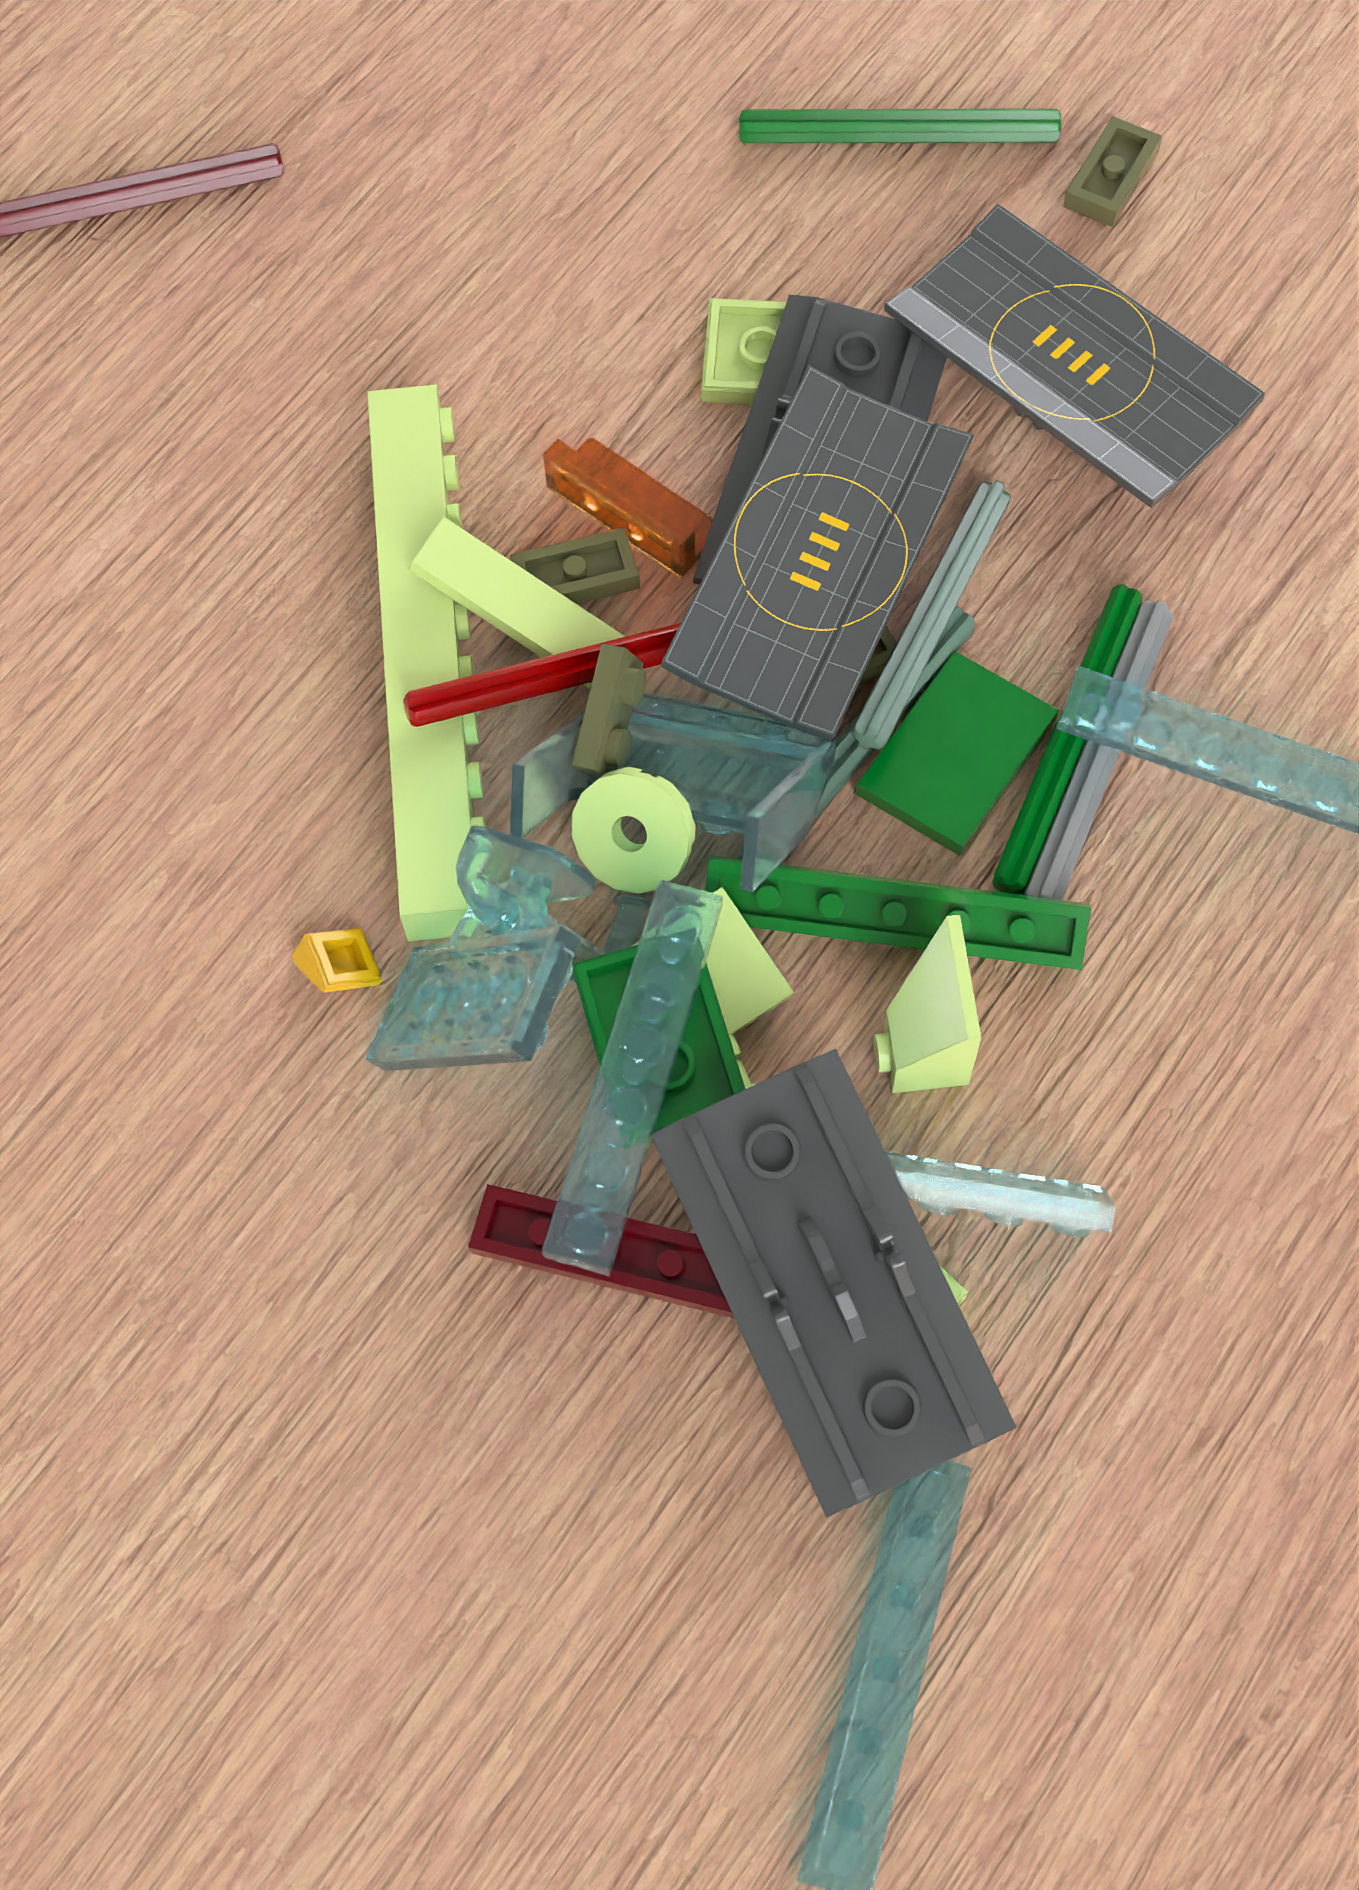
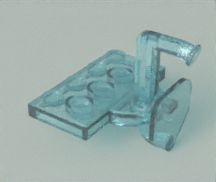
M471 826L459 852L456 864L457 884L470 908L459 921L449 942L413 948L365 1060L384 1071L531 1061L534 1053L542 1046L548 1033L547 1021L559 992L566 986L569 979L576 983L572 971V963L633 946L639 936L645 910L650 908L651 902L638 896H616L613 900L614 905L617 906L616 916L604 948L601 950L547 914L546 903L584 898L593 894L596 880L587 870L549 846L486 827ZM482 874L496 882L498 885H495L494 883L483 877Z

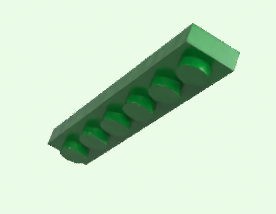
M711 855L708 861L704 898L723 887L744 920L752 928L921 950L927 948L946 916L960 915L967 956L1082 970L1091 913L1089 903Z

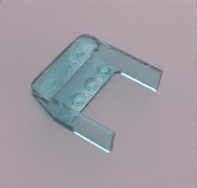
M644 693L640 704L633 706L627 729L631 735L630 752L625 764L622 767H618V769L626 767L644 769L641 771L642 773H648L655 778L659 775L673 783L688 802L694 822L699 824L702 830L714 834H728L732 832L745 834L740 890L753 892L808 835L834 766L837 739L834 737L833 741L807 734L774 719ZM585 711L513 763L510 837L522 839L567 802L579 799L581 793L598 780L591 778L572 766Z

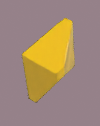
M361 927L305 934L291 955L295 965L323 993L378 986L383 981Z

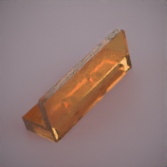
M594 438L587 439L577 450L557 439L543 453L548 489L610 531L625 527L630 545L681 579L700 559L713 521L711 516Z

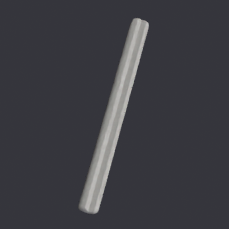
M1146 600L1139 606L1024 895L1062 900L1171 625L1173 613L1167 609L1168 605L1163 601L1152 602Z

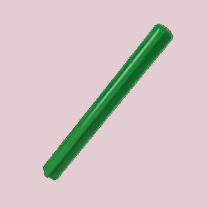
M744 109L739 116V137L743 143H1055L1059 140L1062 127L1061 113L1058 109Z
M1118 584L1111 589L995 870L992 882L998 891L1019 895L1025 892L1143 599L1141 592L1137 589L1128 588L1124 584Z

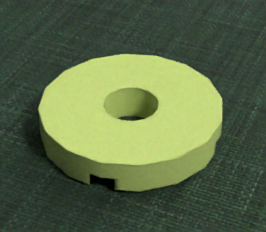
M626 767L605 773L581 793L572 812L571 836L580 860L595 878L615 890L639 894L660 889L685 868L690 858L691 845L695 841L696 825L688 802L673 783L659 775L655 778L648 773H642L641 771L644 769ZM622 817H634L643 824L647 833L645 844L633 843L624 836L621 829Z

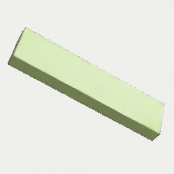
M444 516L409 568V571L542 658L626 637ZM592 682L583 685L591 689Z

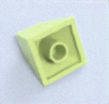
M960 915L946 916L887 1008L883 1033H877L873 1036L878 1073L889 1072L892 1093L963 1086L970 1083L981 1041V1032Z

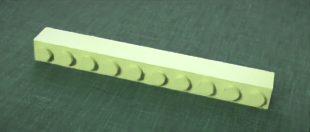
M437 384L367 391L400 918L407 941L483 934L481 911L492 910V896L489 873H478L477 855L487 854L488 845L484 816L474 817L472 799L483 798L480 762H469L468 745L479 744L476 712L414 727L406 717L403 704L405 695L411 690L474 675L471 655L461 656L460 640L471 639L468 609L461 604H457L455 600L409 571L412 561L443 516L462 528L459 503H449V491L459 490L455 455H446L445 443L455 442L452 408H441Z

